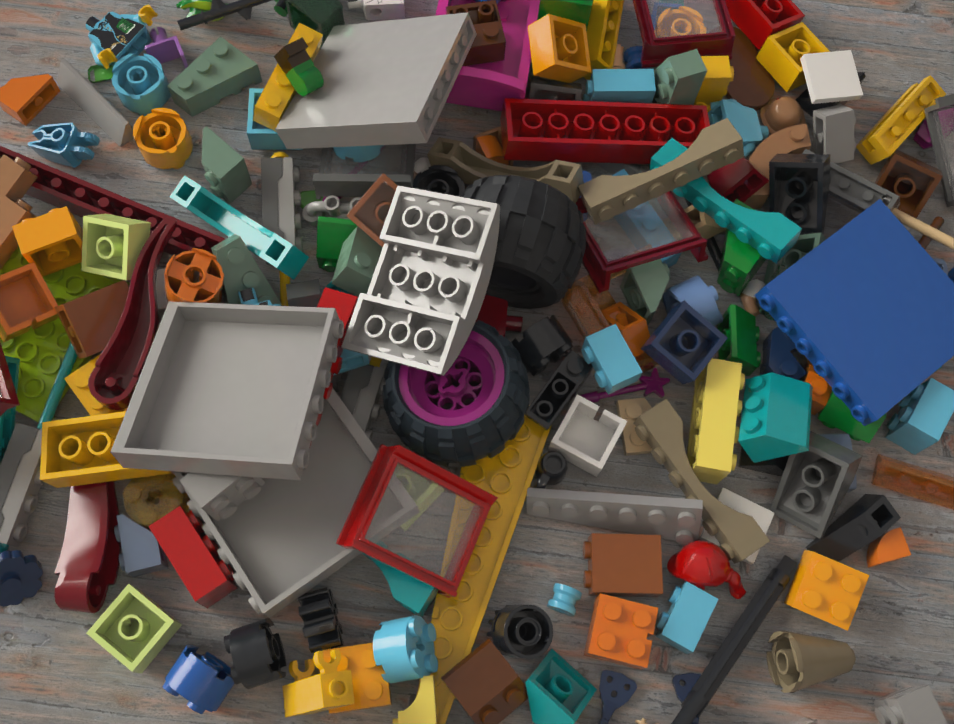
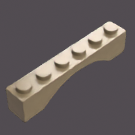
M728 118L702 129L697 139L686 151L661 167L633 175H601L579 185L578 189L582 203L595 225L607 221L622 212L633 209L653 198L660 197L666 192L684 186L688 182L708 175L723 166L743 158V138Z
M439 137L427 154L430 166H448L458 173L464 184L468 185L473 184L475 180L489 176H520L548 184L567 195L576 204L580 197L578 186L584 183L581 164L554 160L549 164L539 167L523 168L509 166L484 157L462 141Z
M667 399L637 418L634 422L637 435L642 441H647L652 448L651 452L654 459L660 465L663 464L668 470V477L672 484L683 491L686 496L685 499L703 500V527L709 535L716 537L721 544L720 548L726 553L730 561L732 560L734 564L743 561L770 542L752 516L737 512L724 505L711 495L698 480L685 452L683 421Z

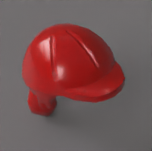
M690 542L680 552L674 554L667 563V569L671 575L690 582L703 591L705 586L718 587L726 582L729 584V591L733 598L741 599L746 594L741 582V576L731 568L726 553L712 542Z

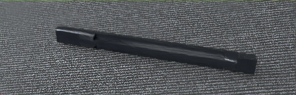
M784 555L778 566L770 571L682 702V709L671 724H692L695 718L701 716L789 583V576L795 569L797 562Z

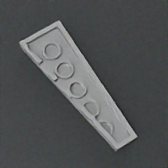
M542 488L527 489V515L632 534L661 535V539L676 541L680 545H686L699 539L703 500Z

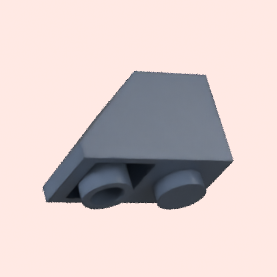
M117 515L118 525L114 526L116 540L121 542L122 553L119 554V563L122 571H125L126 574L132 577H137L168 569L167 556L153 533L125 515Z

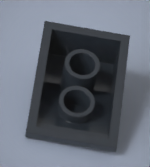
M776 154L769 162V212H779L802 228L800 235L820 232L824 235L830 184L831 154Z

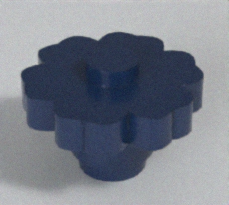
M8 550L0 553V606L18 605L22 602L23 597H34L37 590L42 587V564L37 561L35 555L24 556L21 550Z

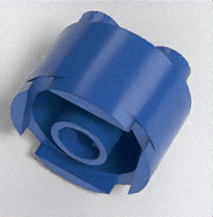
M187 644L166 675V682L162 687L174 696H179L180 694L189 700L187 706L199 714H203L205 710L209 712L217 711L235 684L231 676V667L209 652H206L205 655L196 653L199 647Z

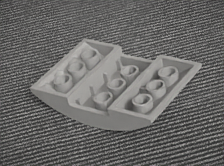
M398 185L379 237L384 242L377 266L367 294L360 293L342 348L444 376L465 345L487 291L497 248L500 205Z

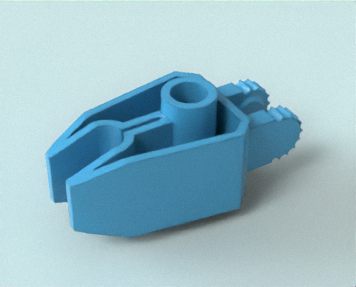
M70 122L42 125L32 133L38 140L28 142L27 145L48 161L75 168L81 164L82 160H92L94 158V151L87 147L99 145L100 139L92 133L81 132Z

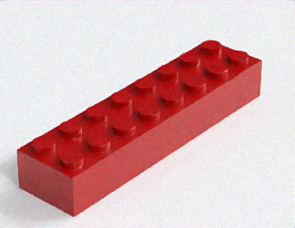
M505 98L500 117L504 160L520 161L561 160L566 162L650 164L651 157L671 138L689 148L697 139L701 130L710 126L706 105Z

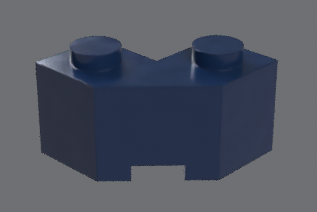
M779 327L773 329L763 341V360L759 376L773 372L801 380L807 372L792 355L797 351L795 343Z

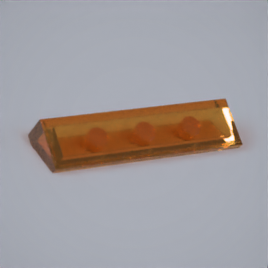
M878 454L871 482L873 485L954 510V477Z

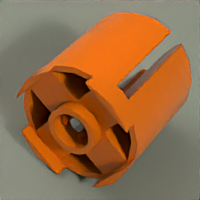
M192 248L191 251H185L176 256L174 254L166 264L164 273L167 303L169 301L221 302L224 273L216 260V256L198 248Z

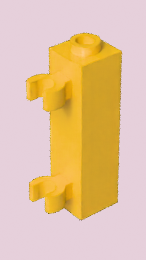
M339 649L330 651L331 661L329 663L324 661L323 651L315 652L313 659L305 660L304 672L298 669L297 660L289 663V673L295 682L282 686L285 717L314 714L355 704L351 670L337 671V666L341 661ZM316 666L320 670V674L311 676Z

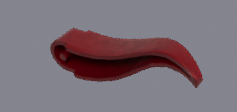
M166 216L160 222L143 246L132 273L122 316L114 334L96 361L95 368L88 379L91 395L105 408L110 410H123L128 407L158 330L159 314L156 277L163 252L177 227V220L172 216Z
M114 481L70 487L65 537L54 574L59 576L55 586L54 597L56 604L61 610L96 613L104 604L109 585L116 583L120 564L121 542L116 540L114 526L118 525L117 515H119Z

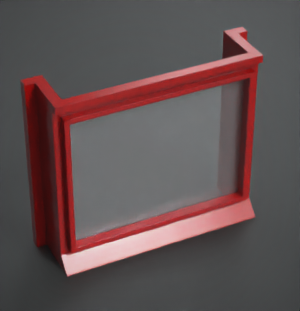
M380 444L336 544L346 549H356L438 589V594L447 598L456 597L458 594L456 591L489 510L498 497L401 445L387 447Z

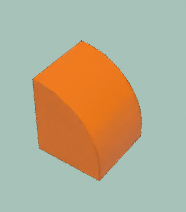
M485 135L476 138L475 151L498 163L508 165L509 160H504L503 148L497 137Z
M901 527L884 533L870 543L866 556L868 568L900 560L911 555Z

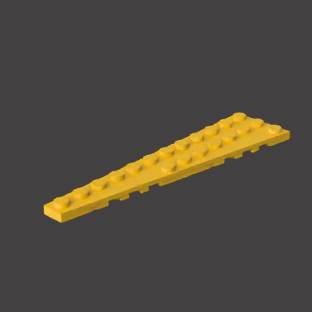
M525 415L524 423L516 437L504 444L505 448L502 452L493 458L487 456L476 461V465L461 467L460 478L498 497V499L489 510L456 591L458 593L457 596L447 598L438 594V592L436 594L431 623L436 630L434 649L438 660V670L430 675L434 676L437 724H446L455 699L441 677L472 651L527 496V489L530 488L539 458L542 455L552 427L551 425L548 430H545ZM457 494L440 572L441 577L445 576L474 506V503ZM421 678L419 679V685H418V690H417V693H416V697H417L418 692H419Z

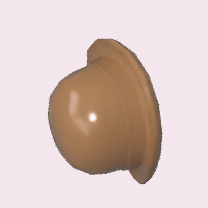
M791 97L772 98L766 106L760 108L761 122L764 126L768 127L770 134L790 126L805 124V116L800 104Z

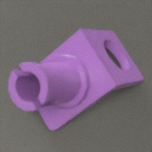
M157 27L159 35H157L155 28L150 31L153 43L144 47L146 53L155 57L160 64L181 57L186 69L188 63L177 36L168 38L165 29L162 27Z

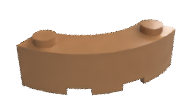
M807 124L790 126L771 134L757 146L749 161L769 180V162L776 154H802L805 149H810L811 142ZM769 182L748 198L744 204L753 209H761L769 197Z

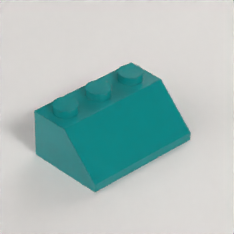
M773 372L746 379L738 442L754 463L809 451L813 389L810 383Z

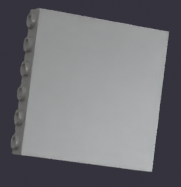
M469 13L334 26L313 62L314 66L322 74L324 80L323 87L306 96H301L296 92L275 128L287 149L427 143L477 35Z
M169 301L111 449L112 455L123 468L301 480L303 469H306L309 465L310 443L316 438L318 414L323 412L324 391L331 382L330 369L332 363H335L337 359L338 339L342 338L344 333V324L339 319L336 309Z
M332 388L329 399H324L323 413L317 426L316 438L311 442L309 448V465L306 469H303L301 480L262 478L265 484L261 486V491L255 497L249 500L245 499L240 503L233 515L218 522L197 504L179 481L189 472L173 471L176 477L172 481L182 494L186 492L191 499L187 502V505L196 517L201 515L206 524L202 528L211 541L217 540L221 547L217 550L221 559L226 565L231 563L236 570L232 575L236 583L242 590L244 588L248 589L252 596L248 601L258 615L263 613L271 618L362 553L356 549H346L336 544L378 450ZM394 473L365 535V539L373 543H377L419 513L416 503Z

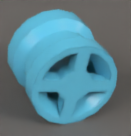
M555 583L553 587L554 596L548 601L547 607L565 615L575 616L576 601L581 599L582 593L567 585Z

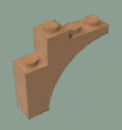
M5 154L0 157V270L19 246L12 226L21 223L25 219L37 217L31 212L33 207L22 200L23 196L37 179V176L29 171L32 166L18 156L13 160Z

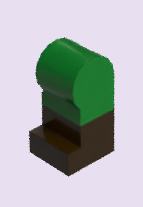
M303 37L284 46L274 58L297 93L301 96H306L322 88L324 80L321 72L314 66L306 51L308 45Z

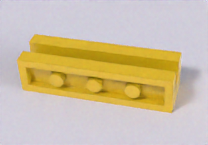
M931 75L923 79L920 84L915 83L910 86L856 145V148L871 165L891 156L926 117L924 109L935 105V99L945 96L946 93Z

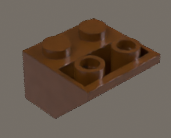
M496 0L446 7V15L468 12L477 33L462 66L504 60L506 40Z

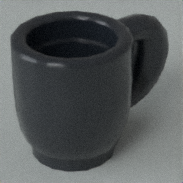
M549 451L539 458L536 468V475L539 480L534 488L545 489L547 485H556L564 479L568 467L567 461L561 453Z

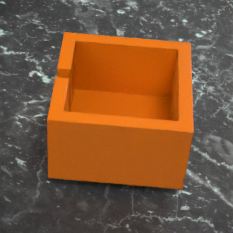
M34 262L0 275V337L3 342L28 332L30 327L36 329L59 317L54 308L58 304Z
M600 593L595 597L583 656L639 670L648 668L652 640H648L647 637L654 635L658 608Z

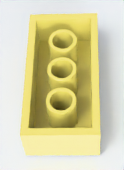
M712 358L695 379L687 458L700 482L717 485L731 471H734L736 467L737 455L733 453L734 443L736 444L740 431V428L736 426L737 416H740L742 410V400H739V390L743 389L745 374L741 373L742 363Z

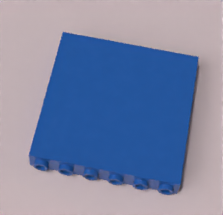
M881 199L848 222L754 295L758 299L760 306L765 311H768L777 322L779 329L790 337L795 343L796 349L805 355L813 365L815 372L826 380L835 396L846 404L851 410L852 416L861 422L863 426L881 418L954 356V283Z

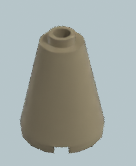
M789 631L774 632L768 643H773L772 651H767L766 656L768 670L774 684L782 686L783 689L780 691L783 693H794L848 673L852 670L856 661L854 651L846 642Z

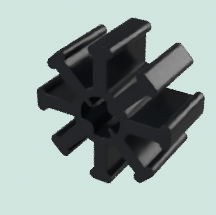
M326 587L298 597L300 602L298 607L299 615L304 621V628L302 629L304 637L308 638L310 652L315 653L343 646L344 642L341 636L343 634L342 625L337 617L339 612L336 603L334 604L331 589Z

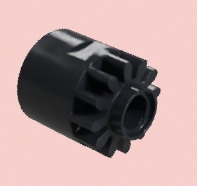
M506 605L505 608L495 611L496 616L494 620L490 619L488 621L492 627L487 636L492 637L493 644L504 656L523 659L537 658L547 651L553 639V625L550 617L543 609L535 605Z

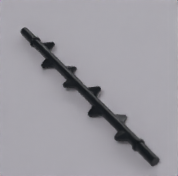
M212 0L211 10L205 12L202 10L199 14L177 20V23L182 31L203 23L208 24L207 22L236 12L244 19L249 20L251 19L252 7L272 0H238L229 4H225L221 0ZM285 0L289 4L294 3V0Z

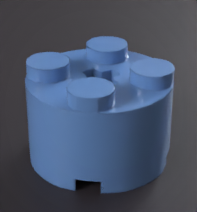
M699 275L676 284L663 293V303L667 315L673 307L685 301L713 326L723 322L722 314L716 304V301L719 299L716 289L712 285L707 286Z

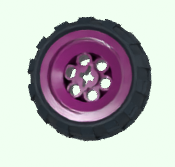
M477 320L461 352L444 376L388 361L385 369L384 378L386 385H383L382 397L384 409L392 429L396 432L401 442L417 455L422 454L430 462L443 466H449V463H459L461 467L476 465L477 460L487 456L493 458L502 452L505 448L504 444L516 437L524 423L525 412L529 408V381L520 353L507 337L504 338L503 335H499L495 327L480 320ZM475 381L480 385L473 387L470 384ZM466 399L474 400L470 405L463 404ZM446 403L453 404L452 408L448 410L443 409V406Z

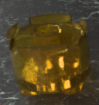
M172 473L133 478L123 490L124 507L127 514L132 520L150 530L148 526L179 506L188 512L187 502L190 501V498L186 492L182 494L172 481L176 476ZM159 497L160 503L156 505L155 499Z

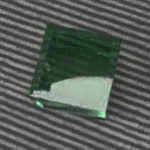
M285 0L290 26L294 30L301 23L315 31L319 29L318 32L323 34L320 49L332 28L345 24L343 6L339 0Z

